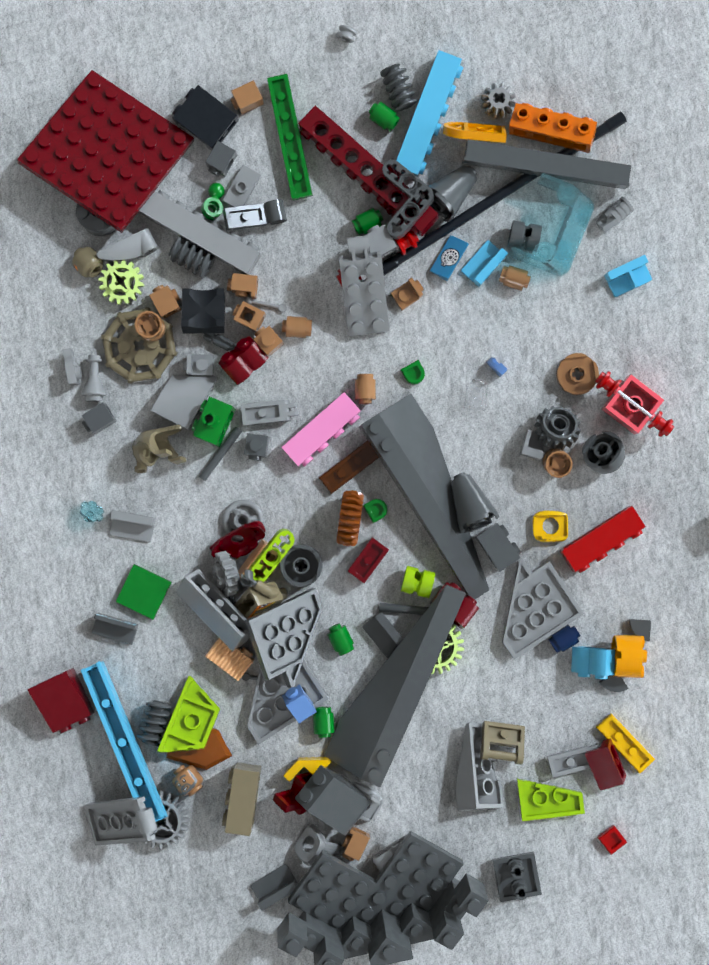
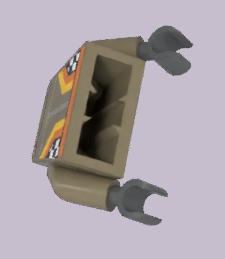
M245 570L244 574H241V584L243 586L252 585V587H249L237 602L234 601L235 595L226 598L246 619H249L280 604L283 600L287 599L288 594L284 587L278 588L275 582L264 583L259 579L254 580L253 571Z

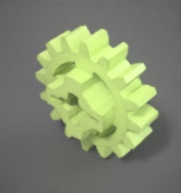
M114 260V266L106 264L108 270H101L104 277L98 279L103 283V285L99 286V289L106 290L103 296L105 298L110 296L109 301L111 303L116 299L118 305H121L122 301L129 305V299L131 298L136 301L135 295H142L139 287L145 286L144 283L140 282V280L144 279V276L142 274L138 275L140 272L139 267L133 269L134 263L130 262L127 265L126 260H122L121 264ZM119 269H126V270H129V271H126L125 273H122V272H118L117 270H119ZM112 276V282L108 286L109 277ZM116 276L124 280L127 289L120 285ZM135 280V285H134V288H133V290H132V289H131V284H132V281ZM125 292L126 295L119 296L115 295V293Z

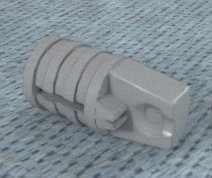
M622 196L596 221V224L603 232H607L632 213L634 208Z

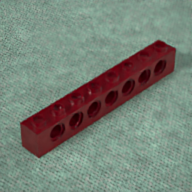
M316 105L298 123L301 130L300 134L309 141L311 139L316 143L315 147L322 154L326 152L331 157L330 160L337 167L342 166L346 170V175L351 180H358L361 183L360 187L367 194L372 193L377 197L376 201L383 208L387 206L392 210V216L409 199L406 194L384 177L383 164ZM320 129L327 131L323 136H319L316 133ZM336 142L342 144L339 149L331 148ZM350 156L357 157V160L353 163L346 161ZM365 169L373 171L369 176H363L362 172ZM382 182L388 184L384 190L378 189L377 185ZM402 183L404 188L409 189L406 184ZM395 196H401L403 201L394 203L392 199ZM420 199V201H419L418 203H416V204L419 206L420 209L422 208V207L420 206V202H421L423 199ZM429 206L409 231H413L415 235L418 233L422 237L439 219L438 213ZM413 207L407 208V209L405 210V216L408 217V218H412V217L408 216L407 213H408L410 210L415 209V208H413Z

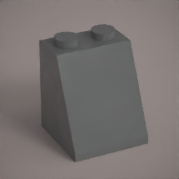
M322 765L319 766L294 798L307 812L345 836L372 803L347 778Z

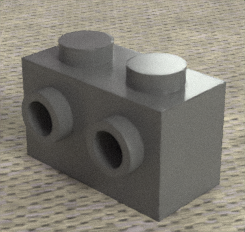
M495 523L475 536L496 570L500 572L519 560L520 556L518 554L521 551L515 542L510 543L507 536L509 533L504 525L499 526L498 523Z

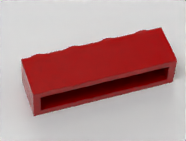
M628 506L559 551L571 570L581 573L590 567V562L595 559L598 562L607 557L608 554L606 552L612 548L617 550L624 546L626 539L630 537L635 539L643 533L642 529L646 526L634 507Z

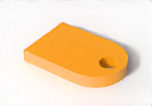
M446 122L443 124V134L449 137L506 143V128L502 125L469 122Z

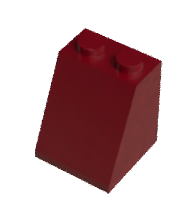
M74 667L27 689L53 733L59 731L62 734L72 729L71 724L76 722L81 725L91 720L90 715L95 713Z

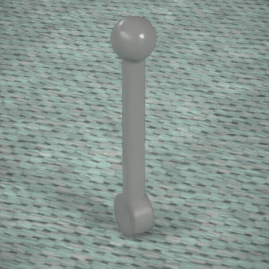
M251 297L244 299V302L248 304L252 303L279 309L280 312L287 310L285 304H271L253 300Z

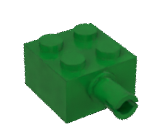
M209 396L208 401L204 400L201 405L200 411L202 415L200 419H196L192 426L193 436L220 447L236 409Z

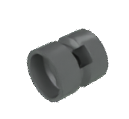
M513 220L508 247L519 249L523 246L527 251L537 252L542 225L530 223L526 226L525 222Z

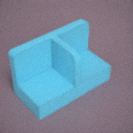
M646 255L615 268L604 275L614 297H618L652 280L646 267L648 263Z

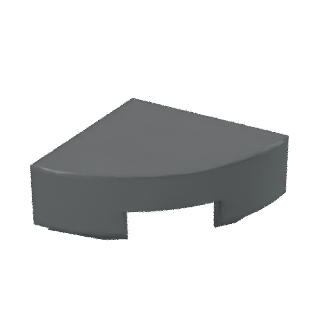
M629 619V625L636 636H644V640L650 642L651 621Z
M609 675L608 679L599 681L604 688L613 692H622L629 689L621 677Z

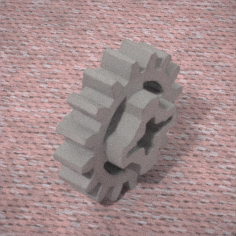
M227 551L215 553L212 574L214 575L216 587L220 588V590L222 589V594L225 597L236 595L238 581L240 580L236 562L230 558Z

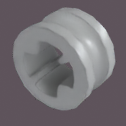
M340 25V32L336 34V37L344 42L353 43V36L356 35L357 31L349 26Z

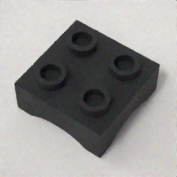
M224 288L212 290L182 289L181 328L183 334L225 332Z

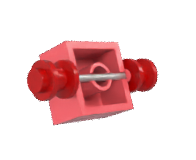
M602 371L595 380L597 383L596 388L603 387L607 390L606 396H611L601 410L634 435L638 434L648 421L650 422L647 427L649 429L655 427L659 430V437L663 435L667 437L674 429L672 425L674 421L672 419L666 421L662 417V411H659L656 415L654 414L664 399L633 375L627 376L622 382L620 379L614 381L610 377V371L606 373Z

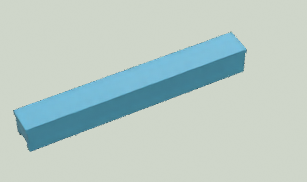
M99 661L90 667L81 669L83 678L133 798L145 796L146 801L143 802L146 808L152 807L156 822L168 817L104 661Z

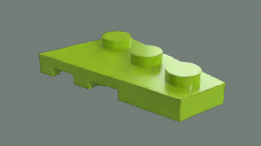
M516 778L522 821L585 814L581 791Z

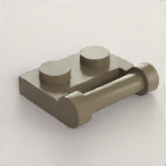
M484 721L482 723L480 759L488 760V758L514 761L515 764L522 765L524 761L525 726ZM490 744L516 748V753L490 750Z

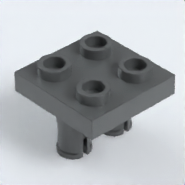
M534 852L492 859L500 902L516 899L524 900L527 897L542 895Z

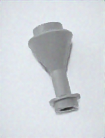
M88 355V359H86L87 362H90V377L81 394L86 396V401L102 402V397L107 395L98 377V362L103 361L100 359V355Z

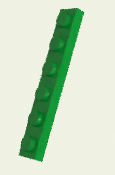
M288 74L267 78L292 200L311 197L313 193Z

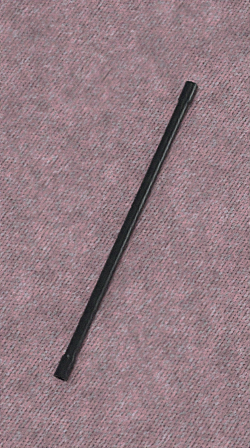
M620 111L598 126L593 142L626 123L627 120L624 114ZM564 148L557 152V154L572 156L578 150ZM530 174L519 176L459 214L450 222L445 223L417 242V248L414 249L410 246L406 249L405 255L399 252L395 256L382 262L384 276L409 258L539 176Z

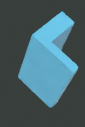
M488 240L462 268L461 272L480 287L505 259L508 252L503 248L499 250Z

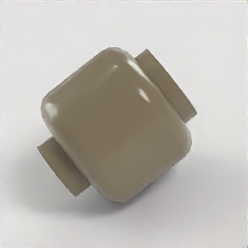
M92 247L78 248L74 252L72 259L74 268L85 278H94L103 269V259H99L96 256L97 252Z

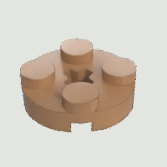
M582 353L568 355L560 362L556 372L557 381L562 390L572 395H583L589 392L595 386V380L599 376L597 364L590 357ZM576 368L579 372H583L580 380H576V377L572 376Z

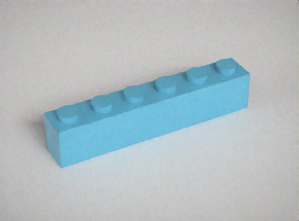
M438 50L396 160L416 177L424 173L427 165L424 159L426 154L430 155L434 146V143H431L434 135L438 136L442 125L439 124L440 117H445L449 107L446 104L448 97H453L456 89L453 83L455 78H460L464 68L460 66L461 58Z

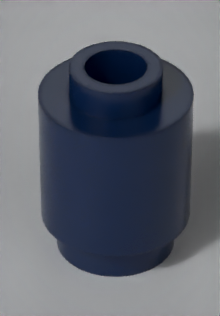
M567 625L554 633L548 640L556 653H559L561 651L565 652L579 643L578 638L581 635L575 626L570 627Z

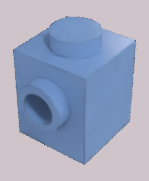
M300 684L288 689L282 695L285 705L298 723H301L317 712L313 702Z

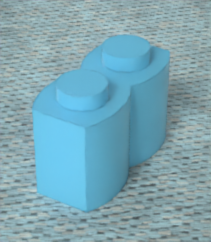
M585 646L572 647L571 672L578 673V677H590V674L595 675V679H608L609 675H614V649Z

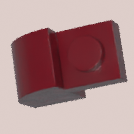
M307 772L296 775L290 790L274 794L273 801L285 813L295 811L298 815L306 812L294 798L312 777V774Z

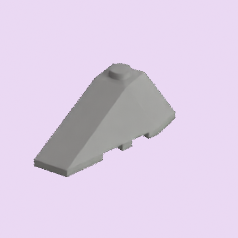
M466 723L456 784L458 811L504 808L502 784L500 780L496 779L494 772L496 768L495 761H491L490 758L488 760L480 759L482 723Z

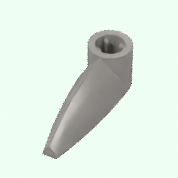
M144 229L96 253V256L99 259L126 260L147 256L159 247L149 229Z

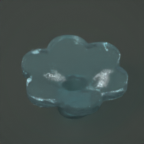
M94 501L81 503L80 514L85 521H102V514L104 513L102 507L98 506Z

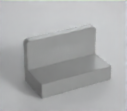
M112 510L110 517L113 519L111 535L151 542L156 518Z

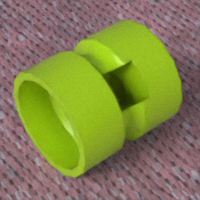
M407 566L401 592L409 594L417 592L418 596L430 598L435 572L427 570L419 572L418 568Z

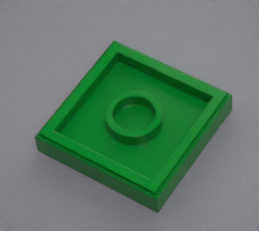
M134 564L116 602L154 620L172 582Z

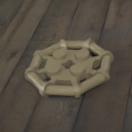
M148 307L141 310L118 312L117 317L104 335H101L106 359L105 366L125 378L130 384L137 381L160 379L164 370L178 353L175 349L173 325L163 320L166 327L164 334L167 349L161 348L159 340L152 342L143 339L137 333L135 324L129 325L127 320L136 319L144 311H151ZM123 324L125 330L120 337H113L120 325ZM136 341H144L142 344L144 349L136 351L134 343ZM111 342L118 344L119 355L116 357L113 356ZM160 353L164 354L165 356L156 367L153 364ZM121 360L129 363L132 366L130 372L118 363ZM149 366L151 371L137 373V368Z

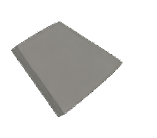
M172 375L151 411L189 430L198 412H200L203 401L210 395L218 377Z

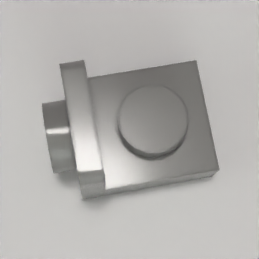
M187 353V358H183V371H186L188 376H213L214 355Z

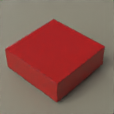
M614 824L597 837L611 855L627 843Z

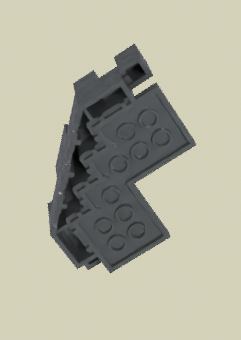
M412 831L407 834L376 879L322 850L288 898L289 904L303 912L299 918L288 912L278 926V948L297 957L304 947L313 952L314 965H342L344 959L369 954L370 965H389L413 959L411 944L434 939L439 944L453 950L464 935L461 919L467 912L477 918L489 900L484 883L467 873L461 881L454 878L464 865L462 859Z

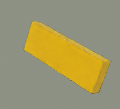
M611 713L596 726L606 739L611 738L614 747L639 773H642L655 760Z

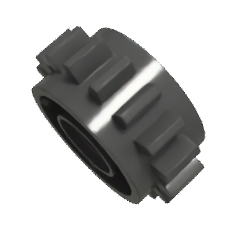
M551 406L549 410L545 408L542 413H539L534 424L537 427L535 434H538V440L542 441L546 447L549 446L554 450L556 448L564 450L566 446L570 448L573 443H576L581 429L578 428L580 422L577 421V416L569 409L562 408V406Z

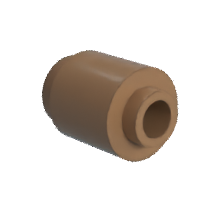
M509 265V267H503L499 282H502L504 286L522 291L523 287H528L531 276H528V271Z
M287 316V320L282 322V332L286 333V337L306 338V336H311L312 320H308L307 317Z
M357 374V379L355 380V400H359V404H372V400H376V380L373 379V374Z

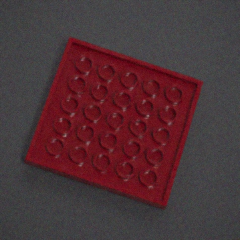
M91 70L19 156L17 163L122 233L192 145L194 137Z

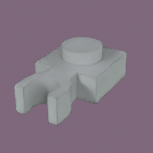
M62 349L68 384L72 386L79 385L82 372L80 366L75 364L73 349Z

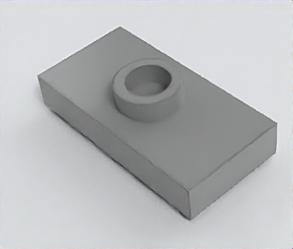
M242 165L223 198V202L231 207L245 206L261 178V174Z

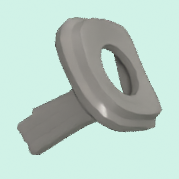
M354 783L353 785L362 794L367 795L372 802L359 819L371 821L380 810L383 799L380 794L365 785Z
M311 824L301 834L294 850L305 865L311 866L322 850L331 855H338L342 845L326 842L323 833L316 825ZM311 836L314 839V847L310 852H306L303 845L308 837Z

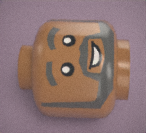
M182 765L173 772L175 777L172 780V784L182 796L188 795L191 797L203 787L201 785L203 777L193 765L186 768Z

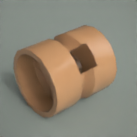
M144 311L137 316L135 329L143 339L154 342L163 337L166 327L158 314L153 311Z
M553 448L549 449L542 458L544 469L553 477H565L572 469L573 462L571 457L560 448L555 450Z

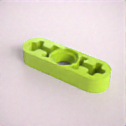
M278 530L252 563L249 570L253 571L254 580L266 581L293 546L295 539L290 530ZM288 534L287 538L289 539V542H283L280 545L281 549H283L280 552L276 546H273V544L276 543L278 546L281 543L280 536H286ZM274 550L277 552V558L274 561L266 559L268 551ZM261 560H263L264 563L270 567L267 568L266 566H264V568L262 569L263 575H258L257 577H255L256 574L254 570H260L262 568L263 564L261 563Z

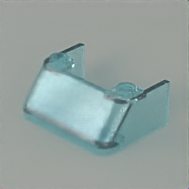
M542 173L537 184L556 191L558 201L569 207L554 245L548 242H540L536 245L532 254L512 247L508 256L554 275L562 276L571 268L593 213L594 204L590 198L574 185Z

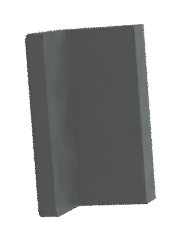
M382 611L363 625V629L387 658L403 641V637Z
M101 613L94 615L96 620L92 634L133 644L138 624Z
M283 864L252 883L251 888L259 900L258 906L263 911L291 894L298 885V882L287 864Z

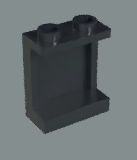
M197 85L195 89L191 88L185 97V102L175 108L172 118L177 125L180 124L212 151L217 140L222 143L239 119L237 114Z

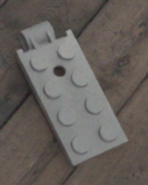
M368 235L347 238L349 255L340 256L339 265L348 336L390 331L381 251L370 252ZM365 275L366 279L359 280V276Z
M145 796L91 802L84 805L95 846L146 842L155 839V834H152V831L157 830V825L152 807L146 808L143 802L146 801Z

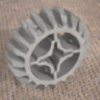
M160 791L159 795L162 803L167 805L165 810L168 817H165L164 822L159 824L157 830L152 831V834H155V839L150 841H152L151 848H154L156 843H159V849H163L164 843L170 848L172 846L171 840L173 843L178 844V837L184 838L185 834L183 831H187L189 826L183 823H188L190 818L183 817L189 813V810L181 809L185 806L184 802H181L179 805L177 804L178 796L172 800L171 792L168 793L167 797H164V792ZM172 810L175 811L178 818L177 827L173 825L174 822L170 819ZM161 829L172 832L166 836L156 835V832Z

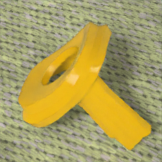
M553 510L535 513L533 516V535L535 539L540 542L565 541L568 538L567 514ZM547 518H554L558 522V530L554 534H547L543 530V522Z

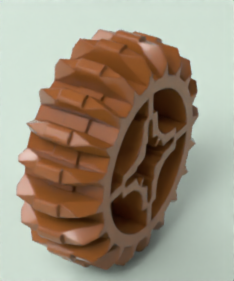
M351 490L343 493L336 540L338 544L343 546H355L358 542L364 495L361 492Z

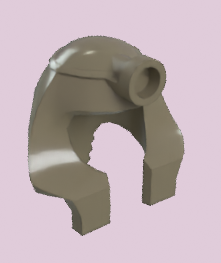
M178 424L142 432L132 445L133 455L137 464L134 467V472L146 473L147 466H153L159 457H168L170 462L177 465L185 463L186 458L179 456L168 440L169 436L182 431L181 425Z

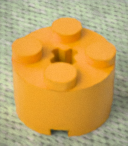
M613 636L611 649L615 650V671L612 676L627 678L644 677V666H642V663L647 661V651L643 650L644 636Z

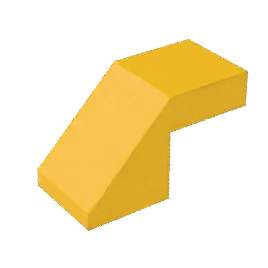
M299 757L284 772L283 776L290 782L303 767L313 775L320 765L327 767L331 760L327 757Z

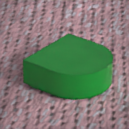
M419 360L400 370L405 380L412 385L421 383L425 377L424 368Z
M374 499L363 505L373 523L382 519L387 514V505L381 499Z

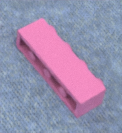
M344 392L283 445L282 449L298 467L300 465L305 467L313 460L312 455L317 450L321 453L329 446L327 442L332 437L337 439L345 432L343 428L348 423L352 426L360 419L358 414L361 413V410Z

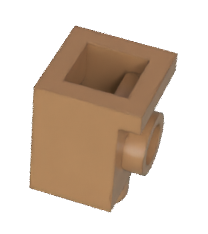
M232 273V279L228 278L227 291H232L237 297L246 298L249 294L252 299H257L258 276Z
M244 301L241 305L237 304L232 314L235 316L233 319L235 322L255 333L259 330L266 317L264 311ZM248 313L252 314V319L249 321L245 320V315Z
M353 826L349 831L351 836L347 834L342 844L345 847L342 856L350 861H354V859L359 861L370 839V834Z

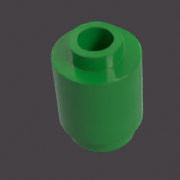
M382 102L379 104L374 103L368 112L371 121L390 132L400 120L397 113Z
M372 207L355 216V219L351 222L358 235H366L370 228L376 225L382 226L381 222L384 219L380 211H375Z
M338 623L329 628L330 632L327 633V636L339 656L354 650V642L346 625L341 626Z
M316 707L317 712L313 714L314 734H318V738L331 737V733L335 732L334 714L331 712V707Z

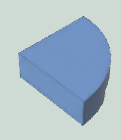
M491 357L486 362L499 377L507 371V368L502 363L499 364L495 358Z

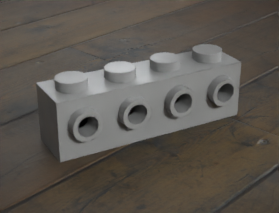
M199 569L184 577L176 593L232 652L246 643L250 635L244 621L247 619Z

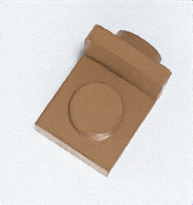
M411 277L406 283L390 294L401 311H403L423 297L422 291L424 289L418 280L414 281Z

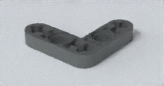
M388 160L384 163L382 169L384 177L409 197L387 225V230L391 237L400 239L407 234L433 203L434 194L429 186L398 161ZM396 166V172L400 175L399 180L398 176L394 173L389 175V167L394 168ZM411 178L414 181V185L412 188L406 189L402 186L403 181ZM426 192H428L429 199H423L420 202V206L422 207L420 209L419 206L416 204L421 199L420 193L426 194ZM409 207L417 210L416 215L412 218L405 216V210ZM402 216V218L404 219V221L408 223V225H406L405 222H403V224L400 226L402 231L400 233L398 231L393 233L394 230L392 226H398L402 222L399 217Z

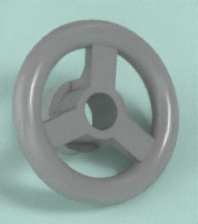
M237 500L231 503L225 509L222 517L223 528L227 534L232 532L228 522L231 512L235 516L234 524L237 528L242 526L239 523V518L242 516L246 518L245 524L254 521L264 523L261 509L249 500ZM236 507H250L256 515L249 516L245 512H240ZM235 535L232 537L233 539L238 541L243 540V537L241 535Z

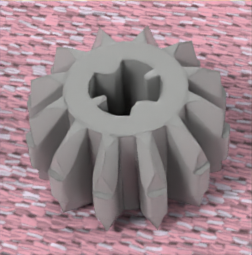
M503 82L500 83L499 88H497L495 83H492L491 89L486 87L484 90L485 94L481 95V100L484 101L481 104V108H488L485 113L486 115H489L491 112L494 113V119H496L498 114H500L502 119L505 118V112L511 114V107H515L516 104L513 100L516 96L515 93H509L511 90L510 86L504 89ZM499 98L502 99V102H498V103H495V102H494L495 99H496V100H498Z

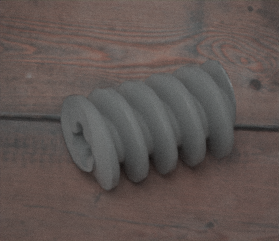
M400 64L391 65L380 72L381 77H384L383 83L387 85L386 92L390 93L389 100L393 101L391 106L396 108L395 112L408 109L418 102L417 99L410 98L415 94V91L408 92V89L412 87V83L405 84L409 76H402L407 69L399 68Z
M179 236L170 249V260L172 262L178 260L179 266L185 264L186 270L192 268L193 274H197L200 271L199 277L204 278L212 268L215 258L212 261L210 260L211 253L203 256L204 249L202 248L196 252L195 244L188 248V240L181 244L182 237Z
M153 700V702H146V705L151 708L150 710H144L148 718L141 719L146 726H139V729L144 733L136 737L146 744L159 747L160 743L157 741H161L163 738L159 733L166 731V728L162 725L168 724V720L164 717L170 716L171 713L167 708H172L173 705Z

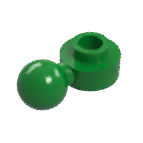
M212 183L209 186L208 194L210 197L201 205L202 214L210 220L217 219L222 214L223 204L219 199L223 197L225 190L220 183Z

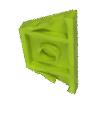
M191 676L187 678L157 752L159 753L204 749L211 734L220 708Z

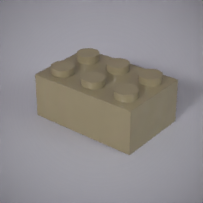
M237 762L234 768L231 767L228 784L232 785L231 789L228 788L225 798V805L229 806L228 809H225L222 826H226L225 833L251 835L262 766Z

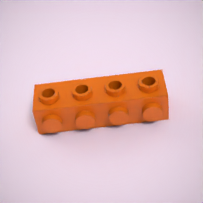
M516 103L509 124V134L590 153L597 122L588 117L578 118L566 112L557 113L549 108L540 109L528 103Z

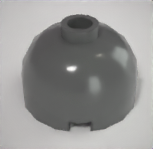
M603 431V434H594L585 442L582 453L584 462L594 472L609 474L622 466L626 450L619 436L613 432Z

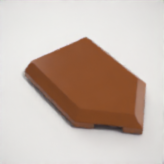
M213 728L204 749L168 752L166 758L207 770L230 758L232 754L223 740L220 731Z

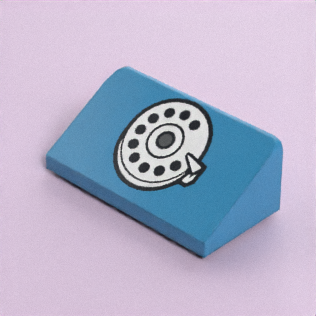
M450 235L430 272L448 281L469 243Z

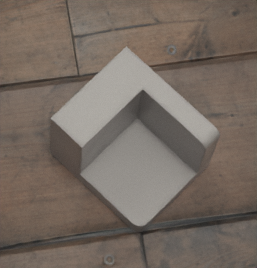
M526 430L519 455L537 460L542 459L544 443L538 440V434H535L532 430Z

